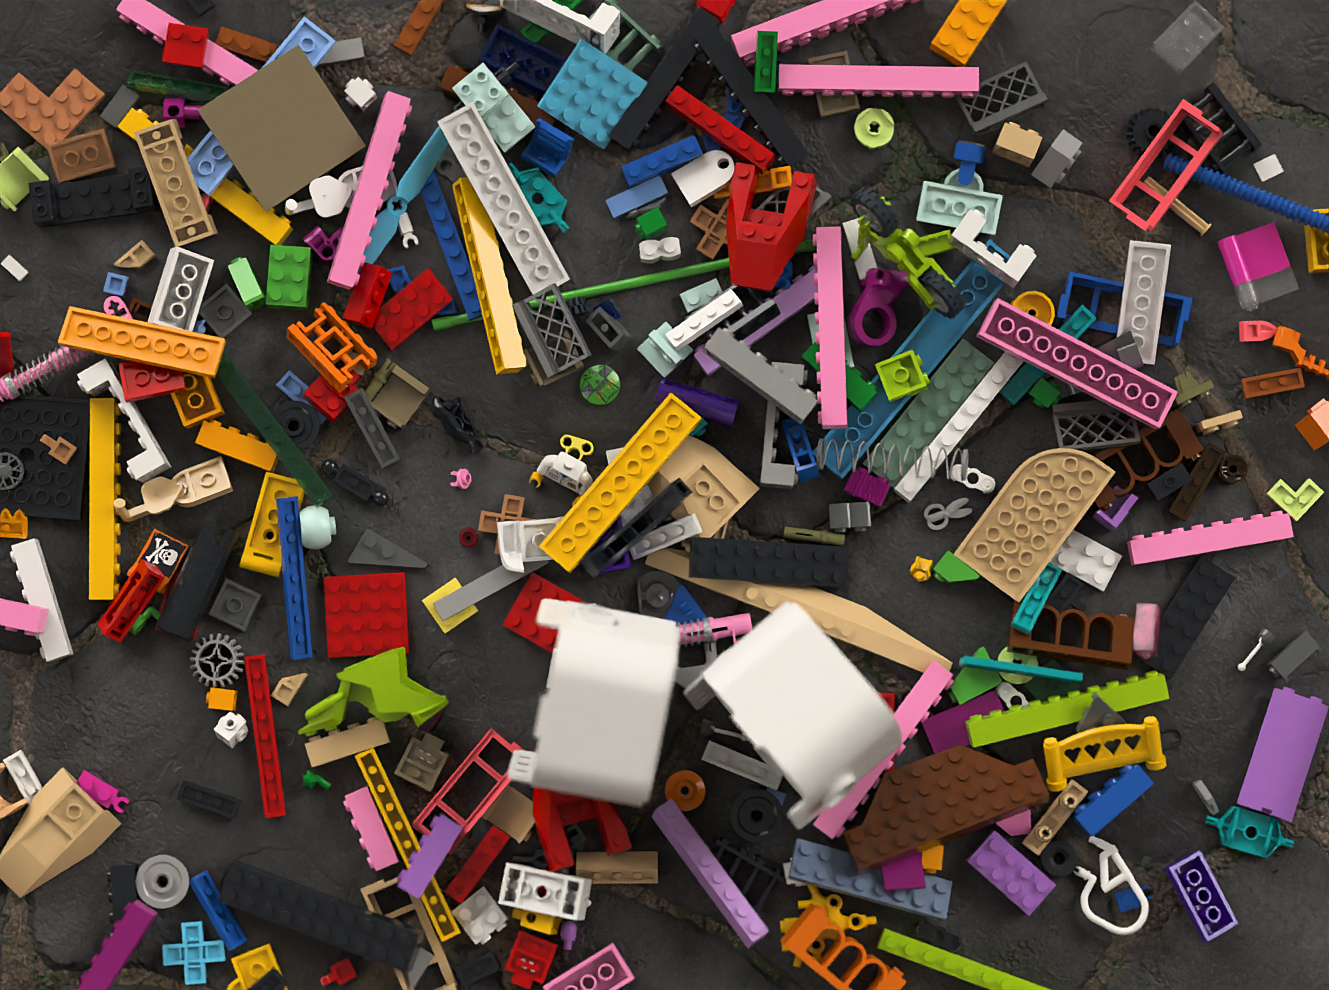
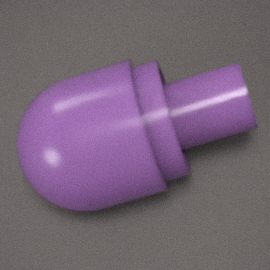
M565 921L560 928L561 940H564L563 950H572V941H575L577 928L572 921Z

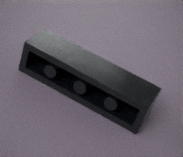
M138 864L113 865L107 871V880L111 882V891L108 892L109 903H112V911H110L109 918L113 926L118 920L123 919L125 916L123 911L129 902L140 901L136 888ZM141 939V941L139 942V944L137 945V947H140V946L143 945L142 939Z

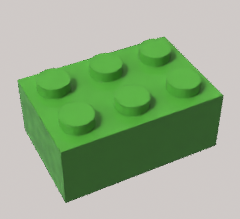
M270 245L266 305L268 308L309 311L313 250L310 247Z

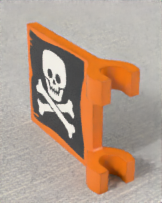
M154 529L137 561L129 569L127 576L130 577L141 559L158 566L165 576V579L157 589V592L165 595L170 581L190 546Z

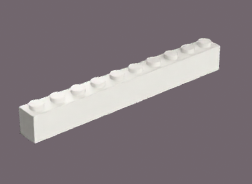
M1005 352L929 445L933 471L939 450L944 447L947 455L951 452L1023 363L1021 359ZM928 448L923 454L918 477L915 476L914 464L893 490L908 503L931 476ZM943 449L939 455L936 469L945 459ZM920 458L917 460V470H918V465H919Z

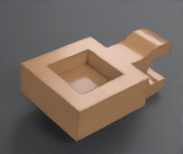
M44 434L40 439L41 442L51 447L49 454L67 465L77 450V447L62 437L55 441Z

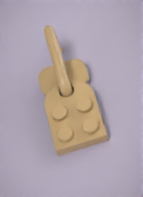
M222 456L177 473L172 480L157 477L145 482L141 488L145 504L127 510L125 508V500L118 498L113 502V505L124 522H131L149 514L156 515L165 512L175 504L181 507H193L233 492L224 460Z

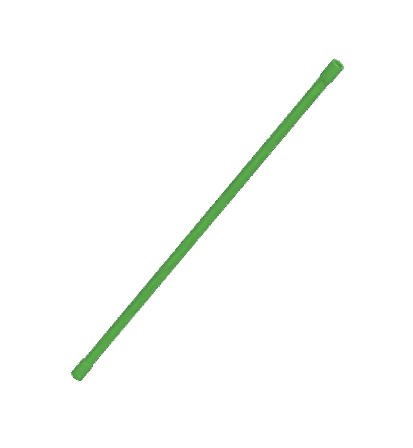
M813 239L800 242L794 252L797 254L816 251L817 246H813ZM729 258L564 292L561 295L564 301L576 297L589 298L730 268ZM555 295L546 296V300L554 303ZM532 300L529 302L532 309H537L540 306L539 301ZM467 313L432 319L434 331L480 321L483 320V316L469 321Z

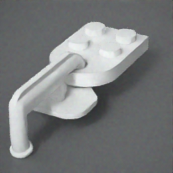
M363 166L346 171L338 180L331 176L314 179L309 186L312 199L296 203L293 199L287 200L285 204L286 214L292 215L315 208L319 216L326 218L340 214L344 206L350 208ZM393 170L392 173L388 172L386 180H389L386 192L382 191L381 194L383 203L391 195L396 194L398 188Z

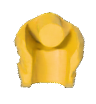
M917 556L915 563L910 568V574L918 582L928 580L931 577L933 560Z

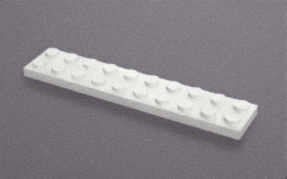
M471 102L437 121L532 295L554 283L559 286L570 280L474 103Z

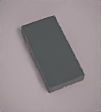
M123 84L100 117L117 129V126L131 108L134 107L140 96Z

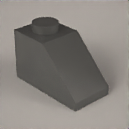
M598 307L586 320L588 325L610 349L620 352L633 339L629 332L601 307Z

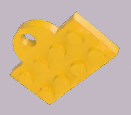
M270 943L231 959L238 978L230 983L227 990H246L273 966L282 975Z

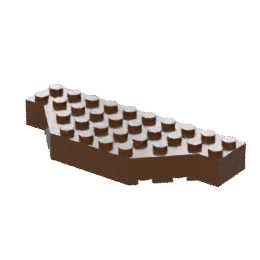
M957 745L885 773L863 824L843 832V840L856 871L861 876L1048 803L1049 793L1033 759L1013 766L963 745Z

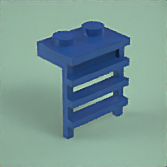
M538 118L532 140L523 151L521 158L555 178L569 158L574 139Z

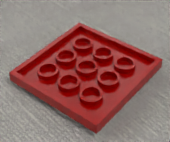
M405 572L324 577L328 658L379 655L400 647H405L406 653H409Z

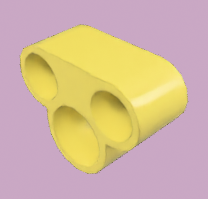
M564 435L560 440L562 448L566 450V454H569L571 450H577L580 453V457L577 459L579 461L582 460L583 455L590 456L594 451L593 444L581 438ZM566 439L571 440L570 446L564 445ZM585 445L590 446L591 450L589 452L583 451Z

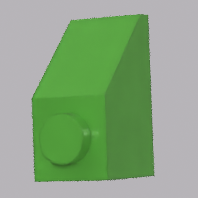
M947 551L931 570L934 572L933 577L941 583L944 581L946 583L971 581L978 579L980 576L950 551Z

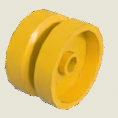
M1027 291L1016 296L1010 303V305L1027 314L1029 310L1034 311L1033 317L1050 326L1053 323L1055 317L1054 306L1044 293Z

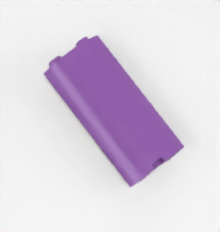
M1283 687L1282 690L1274 688L1237 804L1278 819L1292 822L1329 706L1322 704V699L1313 696L1309 699L1294 694L1295 690Z

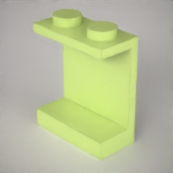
M19 147L0 163V203L7 210L11 208L14 212L17 210L15 205L29 193L28 183L49 180V177Z

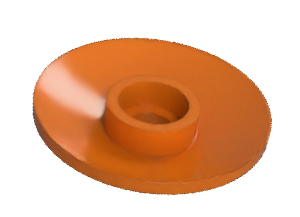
M688 770L678 771L667 780L665 796L667 801L672 799L680 811H690L702 803L705 797V785L698 774ZM682 787H688L689 793L686 795L682 794Z

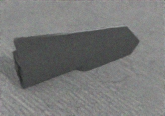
M1127 331L1097 348L1100 352L1135 370L1144 367L1131 331ZM1055 377L1053 381L1060 385L1058 389L1061 391L1059 394L1061 398L1082 392Z

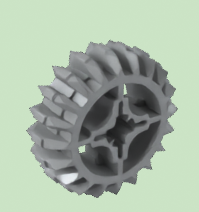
M218 633L215 640L214 635L209 634L210 641L203 637V645L199 642L195 644L200 649L198 651L192 649L191 652L196 654V658L190 657L189 660L196 661V664L191 665L190 668H197L193 675L198 676L201 674L198 681L203 682L206 679L205 686L209 687L213 681V688L218 687V682L224 688L226 686L225 680L231 685L233 684L231 677L239 678L235 672H243V669L238 668V665L245 664V661L239 660V657H243L244 653H237L242 648L240 645L233 647L236 643L235 639L228 643V635H225L222 640V634ZM222 644L231 651L233 659L224 657L223 650L221 649ZM215 645L212 655L202 657L207 648ZM218 655V658L227 662L218 663L219 666H216V663L208 660H213ZM202 663L211 665L213 677L204 671ZM232 665L226 675L219 677L223 666Z

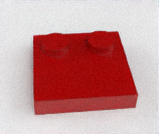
M169 23L162 62L203 69L209 29Z

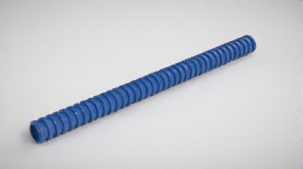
M1170 153L1165 159L1163 169H1169L1171 173L1174 171L1176 175L1182 174L1190 160L1184 161V158L1179 159V156L1176 155L1174 157ZM1202 165L1191 177L1194 182L1197 180L1199 184L1209 185L1211 189L1214 187L1216 191L1222 190V193L1227 192L1229 196L1232 194L1234 198L1239 197V200L1245 199L1247 203L1250 201L1252 205L1262 206L1264 210L1267 208L1269 212L1275 211V214L1280 213L1282 217L1285 215L1287 219L1292 218V221L1298 220L1300 224L1303 222L1305 226L1310 225V228L1315 227L1317 231L1320 229L1322 233L1326 231L1329 235V216L1326 217L1324 213L1321 215L1319 211L1314 212L1312 208L1309 210L1307 206L1301 207L1302 204L1296 205V202L1293 201L1291 203L1289 199L1284 200V197L1278 198L1276 194L1273 196L1271 192L1269 194L1266 193V190L1255 189L1253 185L1250 187L1248 183L1243 184L1241 180L1238 182L1236 178L1231 179V176L1225 177V174L1220 175L1218 171L1215 173L1213 169L1207 170L1208 167L1202 168Z

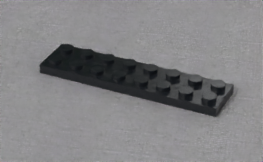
M691 537L689 578L847 587L849 547Z

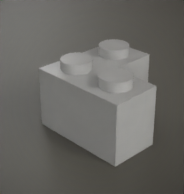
M1062 130L1031 175L1050 188L1055 182L1059 184L1065 176L1063 170L1065 168L1069 170L1082 152L1079 150L1082 142L1065 130Z

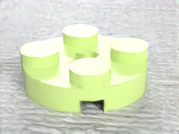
M866 109L856 119L854 126L855 136L863 146L869 149L883 147L892 138L894 132L893 119L885 110ZM878 124L879 132H870L871 127L869 125Z
M1007 647L1000 652L997 659L998 661L1013 663L1014 659L1017 661L1020 659L1023 665L1038 667L1036 656L1007 652ZM998 672L1006 682L1012 684L1026 683L1033 678Z

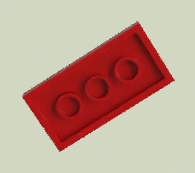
M427 268L379 309L373 327L390 349L394 350L454 299L430 268Z

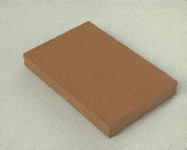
M104 128L46 144L58 183L116 167Z

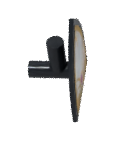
M464 4L465 10L479 15L477 22L478 31L486 32L487 15L500 13L504 10L500 6Z

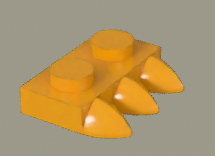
M6 508L2 510L0 514V537L26 539L28 536V520L24 513L19 509L14 516H11Z

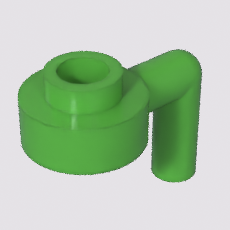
M149 606L142 615H139L129 631L137 635L151 616L158 620L160 612L153 606Z

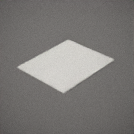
M1275 154L1253 164L1262 182L1284 172Z

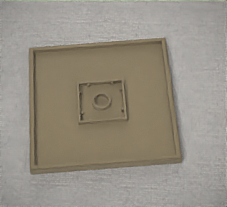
M299 44L197 110L265 212L366 146Z

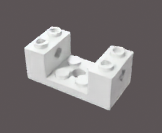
M970 209L951 235L948 243L1014 288L1037 256L1034 254L1035 251L1027 245L1022 246L1020 244L1007 263L1003 262L1004 258L997 253H990L986 250V245L980 241H974L987 220L984 219L985 216L981 212Z
M506 863L498 904L572 920H584L592 879L539 870L517 863ZM542 885L547 889V894L543 898L537 893L538 888Z

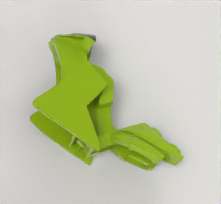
M400 647L358 662L337 673V677L341 679L338 693L330 695L307 710L305 717L309 724L301 728L298 733L299 735L305 733L306 736L317 734V730L325 729V731L337 729L336 725L345 720L350 701L362 703L369 709L368 712L382 722L399 721L406 715L411 714L418 729L426 733H432L440 723L449 702L446 696L436 694L408 677L405 647Z

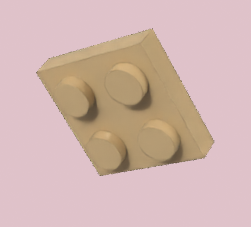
M1241 410L1199 422L1195 425L1196 433L1203 432V435L1219 430L1218 427L1222 426V429H1227L1237 425L1238 420L1243 418Z

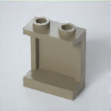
M566 329L564 332V336L571 339ZM553 337L549 339L550 346L556 348L558 338ZM562 340L560 350L569 353L571 343ZM574 346L573 355L579 356ZM533 347L523 350L526 356V367L530 366L533 371L530 376L534 384H539L540 388L584 368L582 361L563 370V372L548 378ZM559 353L557 360L560 366L566 364L567 356Z

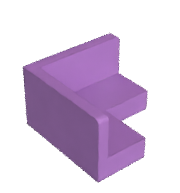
M1119 486L1114 487V490H1122ZM1133 494L1117 498L1113 502L1114 506L1107 511L1098 510L1092 517L1111 532L1117 528L1129 513V509L1138 498Z

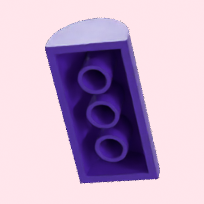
M662 378L654 404L661 405L667 396L672 393L700 417L732 426L739 400Z
M1200 850L1190 853L1164 868L1202 942H1208L1238 924Z

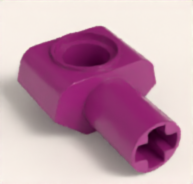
M165 98L163 105L164 122L176 119L179 127H186V120H203L197 111L203 106H186L185 98ZM173 109H179L177 116H170V112Z

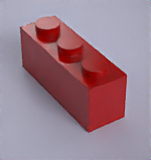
M364 262L359 272L358 284L353 288L342 318L355 325L372 329L392 272L381 266Z

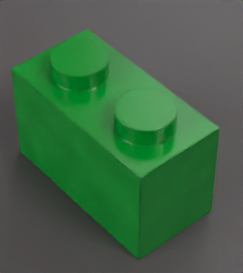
M658 207L636 218L635 230L640 239L644 238L645 241L652 240L667 232V223Z

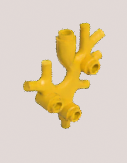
M807 885L812 898L810 900L798 901V909H806L810 903L816 907L820 904L828 911L826 915L843 931L847 929L860 930L861 928H867V925L877 924L876 916L866 917V914L860 915L858 913H852L849 916L842 915L840 913L842 899L836 894H830L827 897L821 895L817 886ZM833 898L837 900L835 906L830 905V900ZM784 918V920H781V933L786 934L798 918ZM853 918L859 919V923L857 925L852 924ZM827 928L820 932L814 940L818 941L820 946L813 948L812 942L806 952H811L813 958L819 961L821 959V952L825 948L824 940L831 938L835 942L837 937L836 929ZM781 943L782 951H790ZM795 956L793 966L800 968L802 960Z

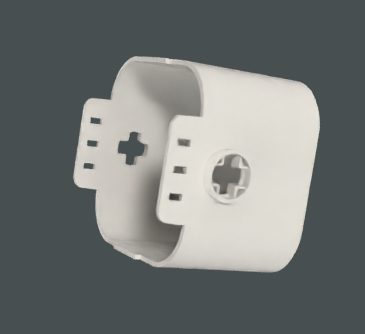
M543 599L537 616V623L561 630L557 649H553L546 688H549L548 695H542L534 735V737H539L537 753L524 750L513 751L507 776L512 780L531 783V786L642 807L643 802L648 803L653 783L675 672L680 628L675 627V621L607 609L596 605Z
M787 601L784 602L733 647L721 654L684 691V695L696 710L703 707L716 696L732 715L731 717L756 745L753 749L779 779L784 776L799 793L803 800L788 814L797 829L803 828L825 809L831 808L853 790L860 779L902 744L901 737H903L896 718L886 704L795 602L791 604Z

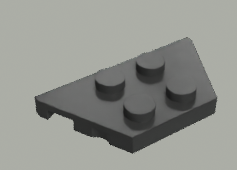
M1095 692L1092 695L1093 701L1089 708L1086 707L1083 718L1079 721L1076 730L1078 733L1097 727L1128 723ZM1140 735L1128 736L1124 739V742L1129 747L1137 745ZM1121 740L1106 741L1104 746L1113 753L1116 751ZM1096 743L1092 747L1098 752L1101 744Z

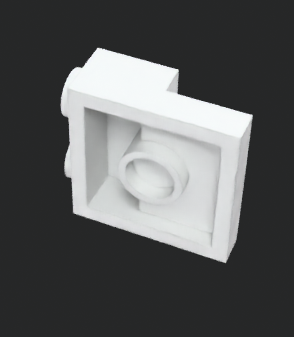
M484 886L451 912L475 944L480 942L483 945L492 938L489 935L495 929L499 932L508 925L505 922L509 919Z

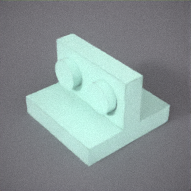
M667 322L656 331L653 330L648 335V339L637 348L663 378L667 377L693 352V349L688 344L679 351L674 348L665 335L673 329Z

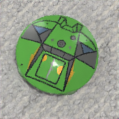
M595 365L587 369L582 375L580 389L583 396L589 402L604 405L614 400L618 395L620 380L612 368L605 365Z

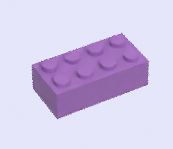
M441 815L440 818L437 816L434 818L429 826L432 828L429 836L424 834L419 843L422 846L418 853L413 852L408 860V863L411 864L408 870L405 871L403 869L397 878V881L400 882L398 886L418 899L463 828L444 815Z
M991 830L965 860L1028 916L1031 915L1056 886L995 830Z

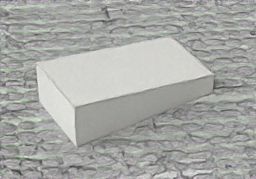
M10 255L1 263L19 281L29 273Z

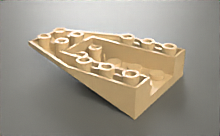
M688 435L647 483L654 498H656L671 482L680 477L693 493L669 516L674 521H677L695 513L702 532L692 537L711 538L760 489L714 447L691 435Z

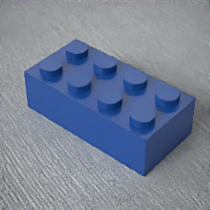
M1130 764L1122 767L1118 771L1120 773L1118 777L1108 779L1103 784L1104 789L1101 791L1096 790L1088 797L1089 801L1086 804H1080L1074 809V814L1071 818L1086 836L1093 837L1154 784L1139 765Z

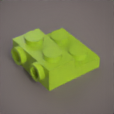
M913 349L875 364L890 402L907 395L911 397L928 390L927 384H930L926 372H921L920 366L923 365L919 354H914Z

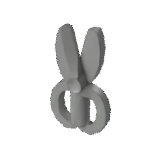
M961 498L955 500L946 509L941 504L928 506L924 511L928 527L932 530H940L948 524L949 518H961L972 512L971 508L959 509L969 499ZM934 508H939L941 510L934 514L928 515V512ZM944 519V522L940 525L932 524V522Z

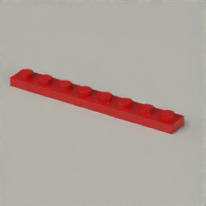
M266 655L247 656L244 659L265 818L285 816L286 808Z

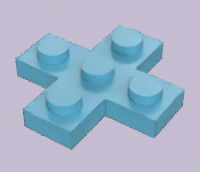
M203 921L181 923L183 943L162 945L163 965L184 964L185 985L207 983L206 962L226 961L225 944L222 940L204 942Z

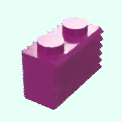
M859 467L858 470L855 469L854 473L852 471L843 492L880 508L891 485L887 484V479L878 475L876 478L869 475L868 470Z

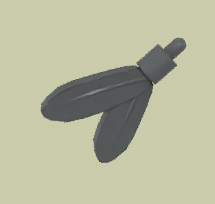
M661 197L639 210H632L629 212L630 214L626 215V218L634 219L639 217L640 214L647 213L657 207L660 208V204L666 198Z

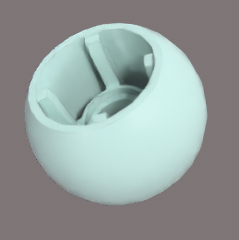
M313 505L302 509L299 512L302 546L309 549H321L331 543V535H336L335 518L329 517L328 509L321 506Z

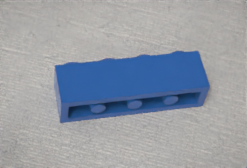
M695 135L621 166V171L630 189L658 175L661 176L680 168L702 156L703 153Z

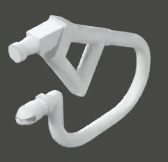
M1090 836L1088 842H1092L1097 847L1105 850L1099 854L1100 879L1103 891L1106 893L1127 881L1141 903V914L1137 922L1127 928L1114 926L1093 914L1088 906V896L1097 878L1090 871L1076 866L1079 871L1076 872L1074 870L1073 872L1077 876L1084 878V880H1088L1081 894L1082 910L1089 920L1118 935L1132 934L1138 931L1147 919L1149 912L1148 901L1119 855L1116 846L1095 836ZM1111 856L1121 874L1109 881L1108 858Z

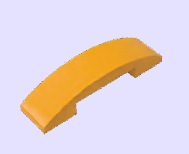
M791 166L773 168L770 171H766L763 175L759 173L755 194L791 187ZM731 183L715 193L714 198H729Z

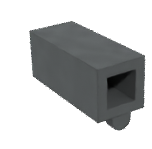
M1307 631L1302 632L1267 663L1270 667L1268 671L1276 679L1279 677L1287 684L1290 681L1287 676L1312 653L1316 651L1320 654L1322 649Z

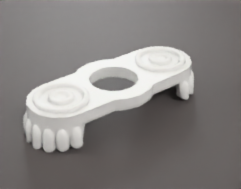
M961 464L953 465L950 477L953 481L964 483L969 488L979 489L984 494L994 490L995 481L992 477L981 473L978 469L968 468L967 476L973 472L979 477L976 484H970L967 481V477L965 481L961 480Z
M1003 682L997 685V695L1005 701L1008 708L1012 706L1010 699L1013 696H1019L1022 699L1021 707L1029 705L1025 696L1018 692L1010 683Z

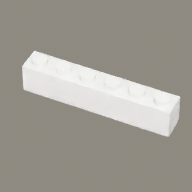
M34 538L12 545L13 551L10 552L13 563H17L18 570L16 575L19 582H22L24 590H22L24 600L28 601L29 605L49 609L44 633L36 634V639H40L42 645L40 647L42 658L46 659L47 662H53L74 655L39 540Z

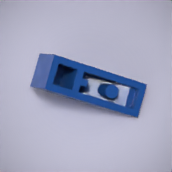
M792 418L781 421L800 482L820 477L803 422L800 425Z

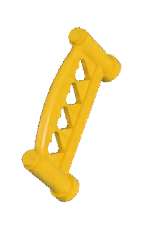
M1153 716L1146 717L1141 725L1117 724L1102 726L1075 734L1061 742H1057L1056 738H1047L1043 744L1048 773L1046 778L1047 789L1055 792L1062 791L1067 787L1066 778L1140 762H1146V767L1149 770H1161L1166 767V757L1162 754L1159 723L1156 717ZM1140 735L1135 749L1130 748L1124 742V739L1128 736ZM1115 739H1120L1121 741L1114 754L1104 746L1106 741L1113 742ZM1096 743H1100L1101 746L1095 758H1092L1084 750L1087 745L1093 746ZM1081 748L1075 762H1072L1064 754L1067 749Z

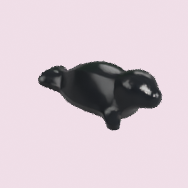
M439 396L432 399L431 412L434 417L441 420L445 431L455 440L468 444L473 454L483 450L484 446L477 436L476 429L462 408L461 399L456 397L452 402H447Z

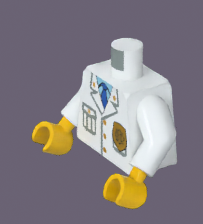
M560 452L558 455L545 456L537 468V472H533L529 479V483L532 480L538 481L537 488L543 480V475L577 492L580 495L573 501L572 506L576 504L592 485V477L587 472V465L564 452Z

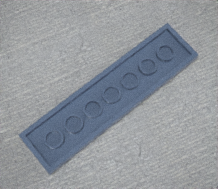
M798 838L795 841L788 879L943 922L947 917L952 881L924 874L925 889L884 892L881 868L859 876L848 852Z

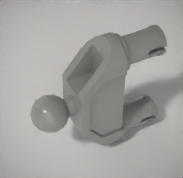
M716 642L710 643L711 652L709 643L703 644L706 656L705 665L681 668L678 667V661L676 660L673 681L687 688L700 677L701 673L718 658Z

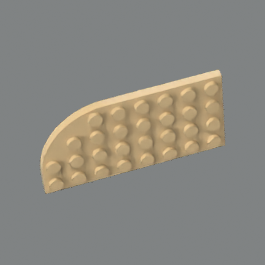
M1051 449L1030 457L1012 474L953 555L1014 600L1020 602L1115 474V471L1094 456L1075 449Z

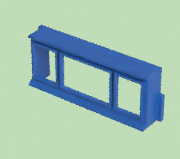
M1070 272L1067 276L1064 294H1061L1056 317L1059 318L1057 323L1064 324L1071 317V315L1066 314L1072 284L1094 289L1090 312L1095 316L1100 290L1123 295L1124 283ZM1167 292L1164 293L1163 304L1178 307L1173 336L1159 334L1158 345L1175 348L1180 343L1183 322L1188 321L1192 298ZM1095 320L1087 329L1117 335L1118 325Z

